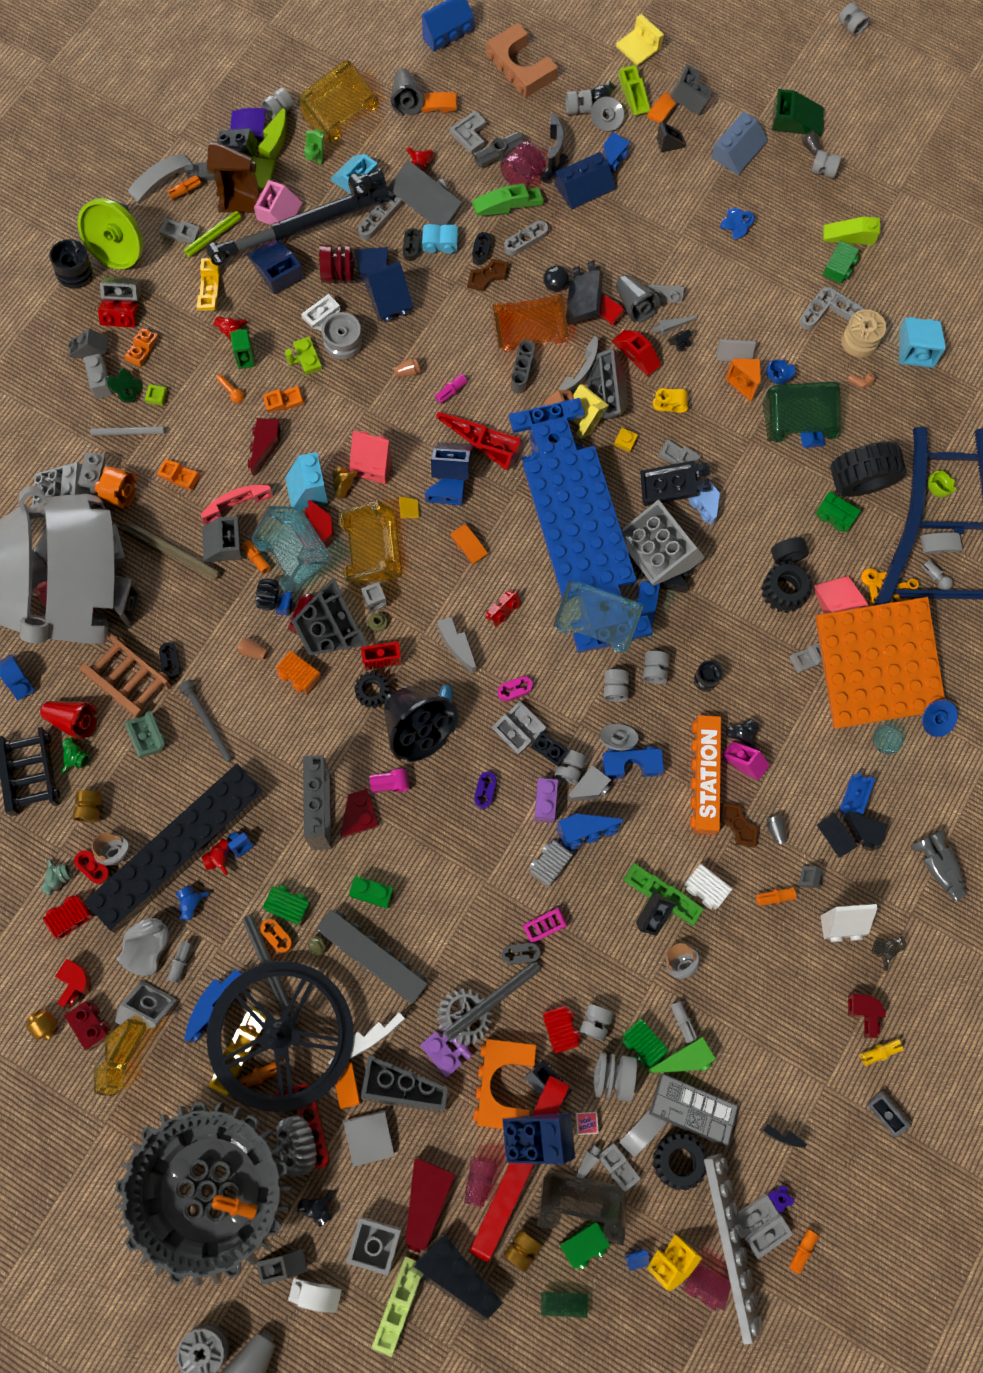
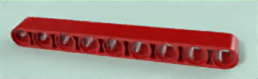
M549 1076L532 1115L557 1114L569 1085ZM509 1163L473 1240L469 1253L489 1262L534 1164Z

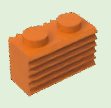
M289 651L276 667L277 676L284 682H287V680L293 684L292 688L300 694L302 691L305 694H309L321 679L319 671L292 651Z

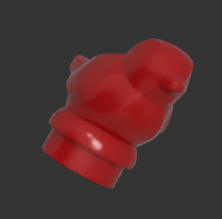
M410 147L406 149L412 158L411 163L423 172L431 160L435 159L434 152L430 149L425 151H414Z
M218 316L212 325L218 327L231 341L230 333L241 329L242 326L247 324V320Z
M221 838L219 844L212 847L211 852H206L205 855H202V861L207 870H214L217 867L222 870L224 875H228L226 869L228 852L230 850L227 845L230 843L228 840Z

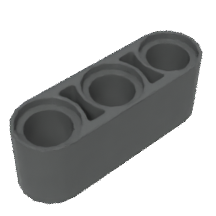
M530 340L520 342L511 376V389L517 394L525 392L532 368L535 345Z

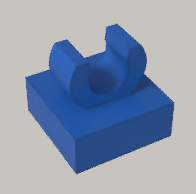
M234 831L229 835L232 841L227 845L237 858L254 847L245 833L238 835Z

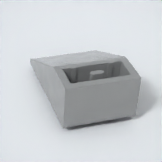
M78 462L35 474L34 486L42 489L46 497L91 494L90 488L82 487L78 484L82 465ZM33 495L32 507L38 506L42 499Z

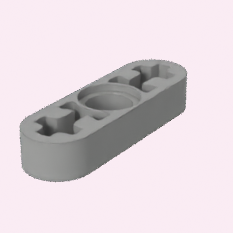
M536 221L511 236L504 243L505 253L509 256H515L547 236L548 225L544 221ZM527 235L531 239L529 241H523L521 238Z

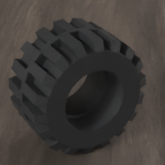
M791 561L788 564L781 562L780 565H774L766 575L761 590H763L762 597H766L765 603H770V608L774 609L775 607L777 612L780 613L782 610L785 613H789L790 610L794 612L798 608L800 609L813 589L811 588L813 581L810 580V573L806 574L807 569L805 567L801 569L800 564L793 565ZM778 582H790L795 587L796 593L787 594L779 588Z
M674 1134L663 1138L660 1141L661 1143L655 1147L656 1151L652 1157L654 1158L653 1168L656 1170V1176L660 1178L663 1184L676 1190L685 1191L697 1187V1184L702 1183L704 1180V1175H707L704 1160L708 1155L703 1149L704 1146L694 1137L685 1134ZM675 1149H685L691 1156V1168L684 1175H677L670 1169L669 1157Z

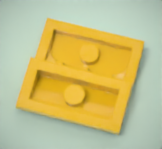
M675 1234L664 1253L657 1250L647 1270L666 1290L672 1291L688 1278L702 1257L681 1237Z

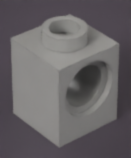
M379 582L361 588L369 613L387 606L386 598Z

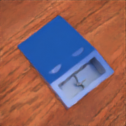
M575 814L559 820L556 830L563 847L574 851L581 848V844L585 842L592 844L599 841V837L603 835L610 837L617 834L623 819Z

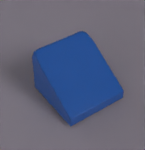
M807 427L800 432L803 448L825 446L822 429Z
M286 592L279 597L276 614L290 615L293 604L291 592Z
M644 1248L625 1254L629 1271L649 1265V1254Z

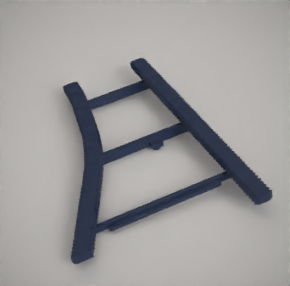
M916 427L913 429V475L907 521L873 606L890 603L894 594L899 595L900 598L928 597V599L983 600V591L896 589L907 564V559L913 549L919 529H954V533L964 534V529L983 530V523L921 522L922 513L924 512V500L926 499L924 497L926 496L925 484L927 482L925 481L927 480L926 471L928 469L926 468L928 467V460L977 461L979 463L978 469H980L978 471L980 472L979 476H981L979 478L981 479V492H983V428H978L974 432V437H976L974 439L976 440L975 446L977 447L976 453L978 454L960 452L927 453L929 451L927 450L929 448L927 447L929 445L927 444L928 428Z

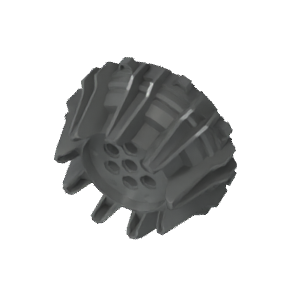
M204 1102L194 1103L189 1113L185 1106L177 1107L179 1116L170 1119L167 1114H163L160 1116L161 1126L158 1129L147 1126L141 1132L142 1144H132L130 1147L135 1151L130 1162H122L121 1164L127 1170L125 1178L116 1181L115 1191L123 1196V1204L116 1205L115 1208H122L125 1224L119 1225V1229L128 1227L130 1233L125 1244L130 1251L140 1249L144 1254L140 1261L142 1265L150 1261L158 1267L155 1275L159 1276L167 1270L170 1275V1282L181 1284L187 1276H192L194 1285L199 1286L202 1284L204 1277L212 1276L214 1284H218L221 1282L222 1272L230 1278L241 1273V1263L244 1259L254 1266L259 1261L254 1254L259 1247L262 1246L267 1251L273 1247L266 1236L277 1235L282 1227V1224L276 1217L277 1211L290 1210V1206L281 1203L282 1190H292V1186L281 1185L280 1179L288 1172L287 1164L276 1161L274 1157L284 1147L281 1145L272 1150L267 1138L273 1133V1130H268L260 1135L257 1131L259 1120L252 1115L241 1120V1107H236L233 1114L223 1112L225 1104L223 1102H218L213 1112H209ZM199 1163L205 1167V1173L202 1176L197 1175L195 1171ZM220 1165H224L227 1169V1174L224 1178L219 1177L217 1174V1168ZM185 1182L189 1183L192 1187L189 1195H185L182 1191V1186ZM206 1184H210L213 1187L214 1192L210 1197L204 1194ZM228 1186H232L235 1189V1196L232 1199L237 1197L240 1201L255 1204L257 1206L256 1215L253 1219H249L236 1214L231 1216L229 1212L222 1211L221 1216L217 1218L212 1214L214 1197L216 1195L227 1197L225 1190ZM193 1203L198 1204L200 1207V1212L197 1216L192 1215L190 1211Z

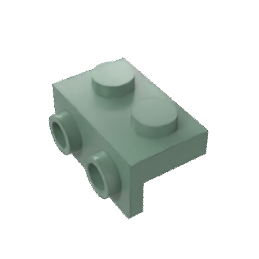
M151 711L146 712L143 717L125 722V727L138 758L162 751L165 745V738L162 733L160 734L158 721Z

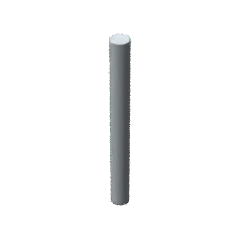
M164 426L91 428L90 434L91 436L165 434Z

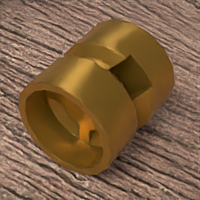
M90 790L76 791L75 803L78 806L74 807L72 819L86 823L99 822L100 811L97 807L101 806L103 794Z
M520 1229L514 1237V1245H509L503 1256L526 1273L532 1264L531 1257L537 1256L543 1245Z

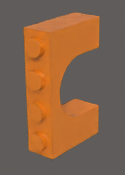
M486 1039V1044L482 1043L480 1056H484V1065H479L478 1078H482L481 1087L477 1086L476 1090L479 1108H474L473 1121H477V1126L503 1129V1118L529 1116L530 1110L500 1105L491 1094L490 1081L494 1072L504 1065L534 1067L536 1045Z

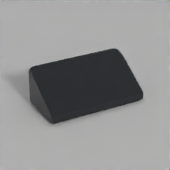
M653 892L636 921L639 930L657 936L674 908L675 902L657 892Z
M885 1088L867 1103L869 1108L895 1138L912 1126V1119Z

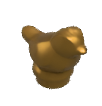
M341 466L335 468L332 472L335 498L344 499L347 491L351 488L354 477L358 473L356 470L348 472L345 467Z

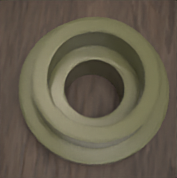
M374 613L369 617L368 625L373 631H382L387 626V619L381 613ZM376 619L381 620L379 624L374 623Z
M319 936L310 938L308 947L311 953L321 956L322 952L326 950L323 941Z

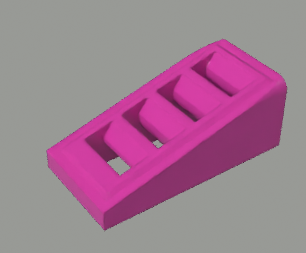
M556 908L522 926L530 943H534L569 925L561 909ZM555 914L561 924L559 926H557L553 918V915ZM547 918H549L550 923L553 927V929L551 930L545 920ZM541 921L546 931L545 933H542L538 922ZM534 925L539 936L535 937L530 926Z

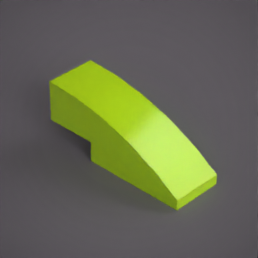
M636 65L620 68L618 78L633 115L649 113L650 106Z
M284 108L279 111L263 130L264 140L258 146L260 157L263 159L275 160L283 146L287 132V116Z

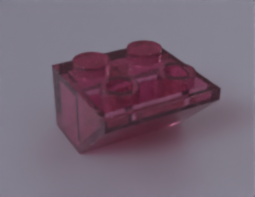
M699 1263L688 1278L681 1283L683 1285L681 1289L695 1299L699 1295L702 1297L700 1301L714 1311L717 1308L724 1311L731 1283Z

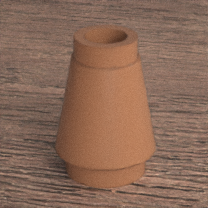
M410 358L393 367L396 378L413 376L421 372L417 358Z
M242 638L237 652H240L243 656L263 660L267 649H264L250 638Z

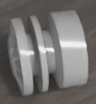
M600 1052L593 1078L595 1097H601L603 1088H605L606 1099L610 1098L612 1090H616L617 1100L631 1102L636 1082L637 1059L635 1057L622 1056L618 1065L615 1064V1054H610L609 1062L606 1063V1053Z
M202 1324L191 1330L181 1340L177 1350V1363L183 1373H216L226 1362L230 1352V1342L227 1334L221 1327L214 1324ZM201 1348L205 1350V1356L202 1358L199 1357V1350Z

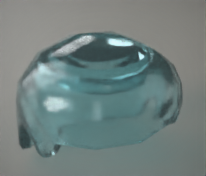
M885 724L878 727L874 732L873 743L875 748L881 753L893 754L902 747L903 736L898 728Z

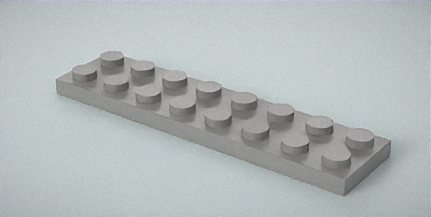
M717 1153L706 1158L704 1162L743 1344H753L760 1335L763 1325L761 1317L757 1316V1297L755 1293H752L751 1289L753 1282L750 1270H747L746 1261L748 1260L745 1247H742L741 1238L743 1237L742 1228L736 1222L738 1210L736 1203L732 1201L731 1197L733 1187L726 1174V1171H728L727 1160L723 1158L722 1153Z

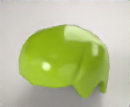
M935 471L928 479V488L931 494L938 498H945L957 490L954 487L955 479H951L944 471Z

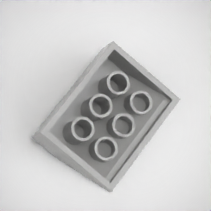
M659 499L621 530L628 553L653 586L692 569L705 558Z

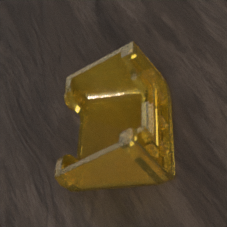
M349 60L341 62L307 88L300 96L302 118L312 128L324 131V138L329 143L340 136L341 124L358 110L364 107L367 111H371L379 105L377 95Z
M379 500L340 511L339 526L348 533L351 565L346 566L343 572L345 581L355 584L394 580L402 577L397 518L394 511Z

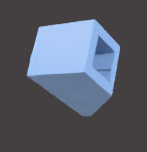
M712 483L710 492L698 491L697 497L688 498L691 506L700 512L702 519L708 522L710 526L714 524L717 517L720 495Z

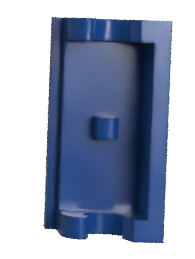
M861 773L852 775L839 811L843 813L852 811L862 815L876 778L871 776L863 778Z

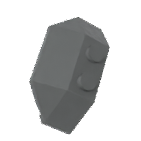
M612 348L597 354L596 361L587 377L588 389L609 405L602 416L604 419L623 414L629 405L625 371L616 350Z

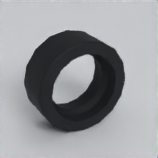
M801 537L783 540L771 548L773 560L778 565L781 562L786 564L789 561L793 563L798 562L809 554L806 541Z

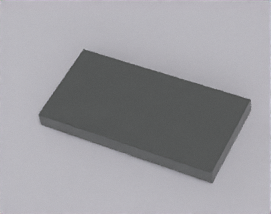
M409 160L405 162L387 188L431 224L440 226L448 225L463 204Z

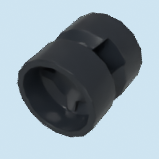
M712 660L702 662L694 675L695 686L703 692L712 691L722 677L721 666Z

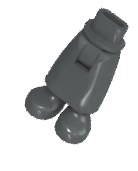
M943 829L910 846L914 851L924 852L927 858L923 859V862L940 886L946 891V894H950L954 902L968 894L964 889L966 885L963 882L962 873L951 846L946 847L944 842L946 833ZM932 844L935 845V847L937 848L938 852H935V850H934Z

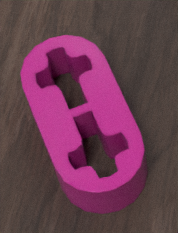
M523 676L501 684L498 688V698L503 702H510L528 695L532 691L533 686L531 679ZM521 682H524V684H528L526 690H524V688H516L521 686ZM503 689H506L507 691L513 690L509 692L508 697H506L505 694L502 695Z

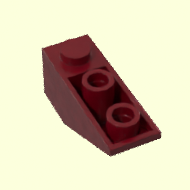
M257 418L256 425H253L252 434L254 441L250 443L252 456L248 458V469H251L253 476L258 473L279 445L281 427L277 419Z

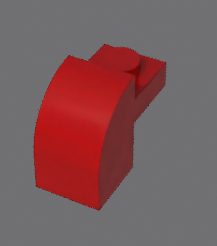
M66 959L55 975L56 978L68 984L57 1004L63 1008L70 1009L79 1000L80 996L78 994L80 992L88 995L91 988V978L85 968L72 960Z

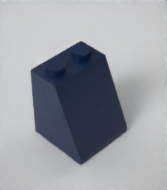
M400 261L366 273L364 284L378 321L384 320V322H388L394 319L393 316L399 314L400 316H405L410 313L413 303Z

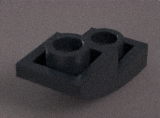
M542 731L531 745V748L558 767L570 752Z

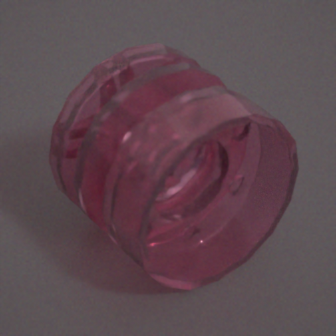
M521 141L500 163L501 173L510 185L524 184L526 188L546 167L542 153L536 146L526 141Z

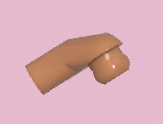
M851 373L847 382L858 388H864L874 383L875 375L868 373L866 377L859 378Z

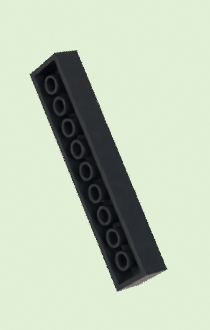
M236 763L84 901L85 904L111 932L118 933L267 795Z

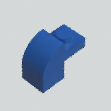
M13 654L0 660V677L17 701L35 691Z

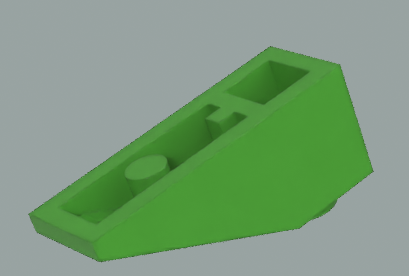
M701 1037L647 1070L649 1073L696 1071L699 1069L704 1072L713 1066L711 1062L716 1060L704 1038Z

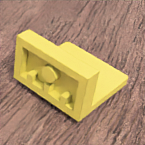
M640 14L636 17L635 29L618 41L616 47L634 64L639 66L662 48L664 34Z
M581 384L578 386L573 397L574 399L580 398L585 414L584 417L572 421L579 427L576 435L584 438L592 434L609 405Z

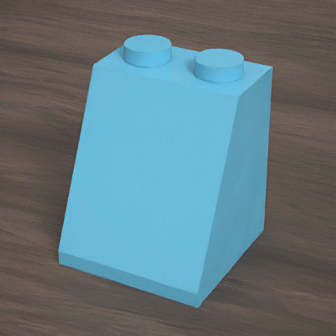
M905 317L900 326L899 364L934 368L945 351L941 322L932 319L924 320Z
M317 452L299 455L285 477L292 512L307 508L309 500H312L318 506L328 505Z

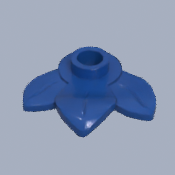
M731 208L727 210L728 217L722 220L720 228L732 230V239H739L747 233L748 228L754 223V215L749 211Z

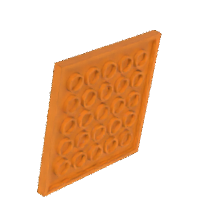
M928 597L815 615L834 729L920 715L924 713L925 709L932 702L945 700Z

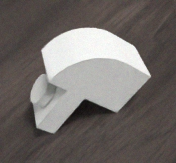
M293 1278L288 1301L309 1310L337 1313L342 1289L327 1284L312 1283L301 1278Z

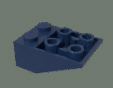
M274 239L247 254L248 259L273 294L304 278L301 264L293 253L280 241Z
M438 442L433 448L431 456V477L468 480L474 446L472 444Z
M543 1114L502 1119L506 1163L565 1164L576 1158L571 1114Z

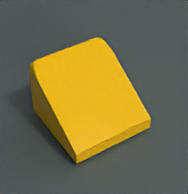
M399 497L400 518H419L418 500Z

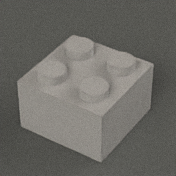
M361 1216L358 1220L346 1263L388 1276L402 1228Z

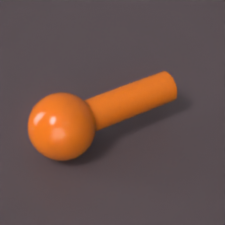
M222 374L216 377L221 385L230 393L232 402L240 403L244 400L242 390L235 389Z

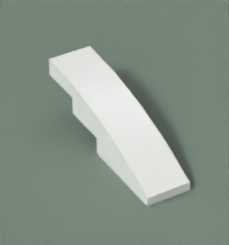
M398 1013L385 1028L378 1022L365 1037L357 1032L353 1038V1047L349 1060L382 1041L406 1019Z

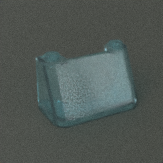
M269 506L251 537L252 542L259 551L271 552L285 573L286 576H282L279 580V584L284 592L296 591L322 569L331 558L329 551L304 513L296 507Z
M570 580L567 583L553 626L557 627V631L568 634V631H575L609 643V645L613 646V651L619 653L628 652L644 604L576 580Z

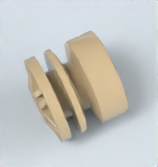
M863 309L857 311L851 316L841 340L844 350L857 358L871 356L876 351L885 334V320L879 313L872 310Z

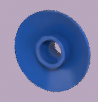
M947 700L932 702L925 709L922 716V726L925 732L934 737L948 734L957 722L958 713L956 707Z

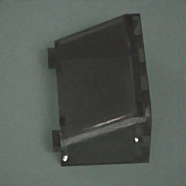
M549 1172L544 1176L536 1210L538 1227L555 1228L560 1223L562 1213L603 1222V1233L606 1240L623 1246L626 1232V1194L621 1187L558 1172Z

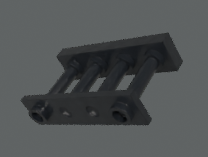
M38 727L39 736L10 742L3 736H0V780L5 813L11 817L19 815V808L21 806L49 800V803L53 806H59L60 792L55 785L49 748L51 736L42 727ZM40 744L41 755L15 761L11 759L10 752L12 750ZM43 762L45 773L21 779L14 778L13 771H15V768ZM46 781L48 792L23 798L17 797L16 790L18 787Z

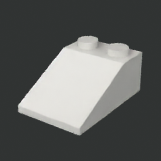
M877 904L835 907L820 915L824 939H830L831 942H842L843 938H850L851 941L863 940V937L870 932L877 911Z

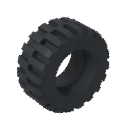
M889 441L871 443L870 445L854 448L835 458L830 466L836 492L843 497L862 496L881 491L884 488L897 484L898 481L905 477L907 472L901 448L896 443Z

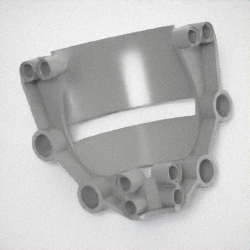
M36 486L23 488L18 495L20 507L0 519V625L20 632L19 637L29 643H43L48 639L89 644L107 642L109 626L107 618L102 613L92 612L93 607L113 608L114 540L110 510H105L102 499L96 495L76 494L46 497L42 489ZM32 495L42 499L41 503L36 507L26 506L24 500ZM94 504L100 505L97 509H92L91 507ZM45 517L47 531L48 568L45 616L30 614L32 594V535L30 519Z

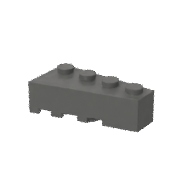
M368 1054L361 1094L362 1101L445 1113L448 1088Z

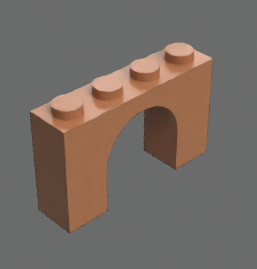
M517 23L488 40L485 52L488 59L496 64L497 69L502 71L507 80L512 82L516 90L526 98L556 80L558 66L548 56L531 66H519L510 60L513 54L527 46L528 33Z

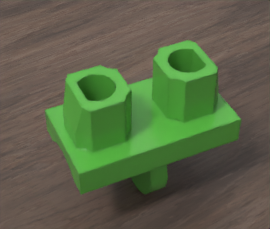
M315 129L314 131L308 130L306 132V147L304 148L306 160H314L318 164L323 163L324 131Z

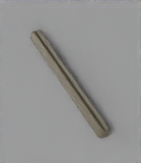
M130 521L124 523L122 529L213 580L219 578L220 570Z

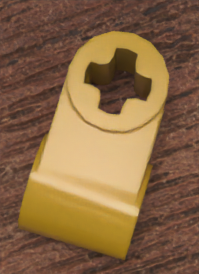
M660 388L655 394L652 405L655 410L660 412H685L688 410L687 391L684 389Z

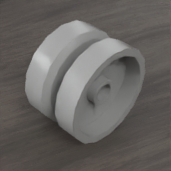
M337 312L325 319L322 324L321 333L326 352L331 357L341 360L353 358L362 348L359 321L353 315L346 312Z

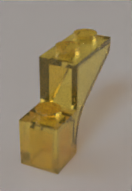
M127 1019L105 1037V1061L94 1070V1094L113 1097L124 1089L126 1067L146 1031L145 1022Z

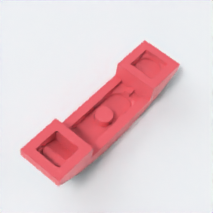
M250 485L232 490L208 505L202 512L201 518L204 524L207 525L221 517V511L251 498H254L257 504L273 497L271 488L268 485Z

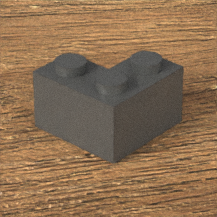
M686 64L675 83L670 98L688 108L689 111L699 115L709 100L712 90L698 82L701 72Z

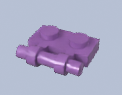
M435 1032L420 1046L447 1078L462 1065L457 1057L462 1054L468 1060L473 1054L468 1049L470 1046H465L463 1041L460 1045H457V1039H454L452 1042L458 1049L452 1052L446 1045L448 1039L445 1036L441 1038Z

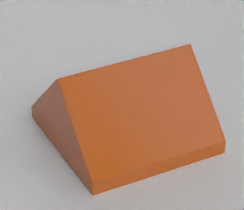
M734 358L731 361L725 379L750 402L754 399L761 382L760 359Z

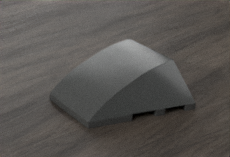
M334 577L291 621L308 655L368 646L342 597L343 594Z

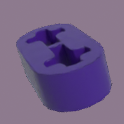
M491 772L482 773L478 780L474 803L479 809H487L492 803L496 777ZM487 777H490V781L493 783H489L488 789H485V782L482 779L486 780ZM483 792L486 793V800H489L484 802V805L480 804V800H478V798L482 797Z

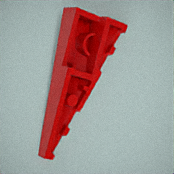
M437 412V419L503 469L508 471L518 461L524 446L521 438L488 429L487 426Z

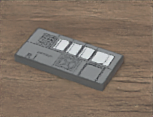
M662 1073L658 1080L649 1115L727 1147L738 1106Z

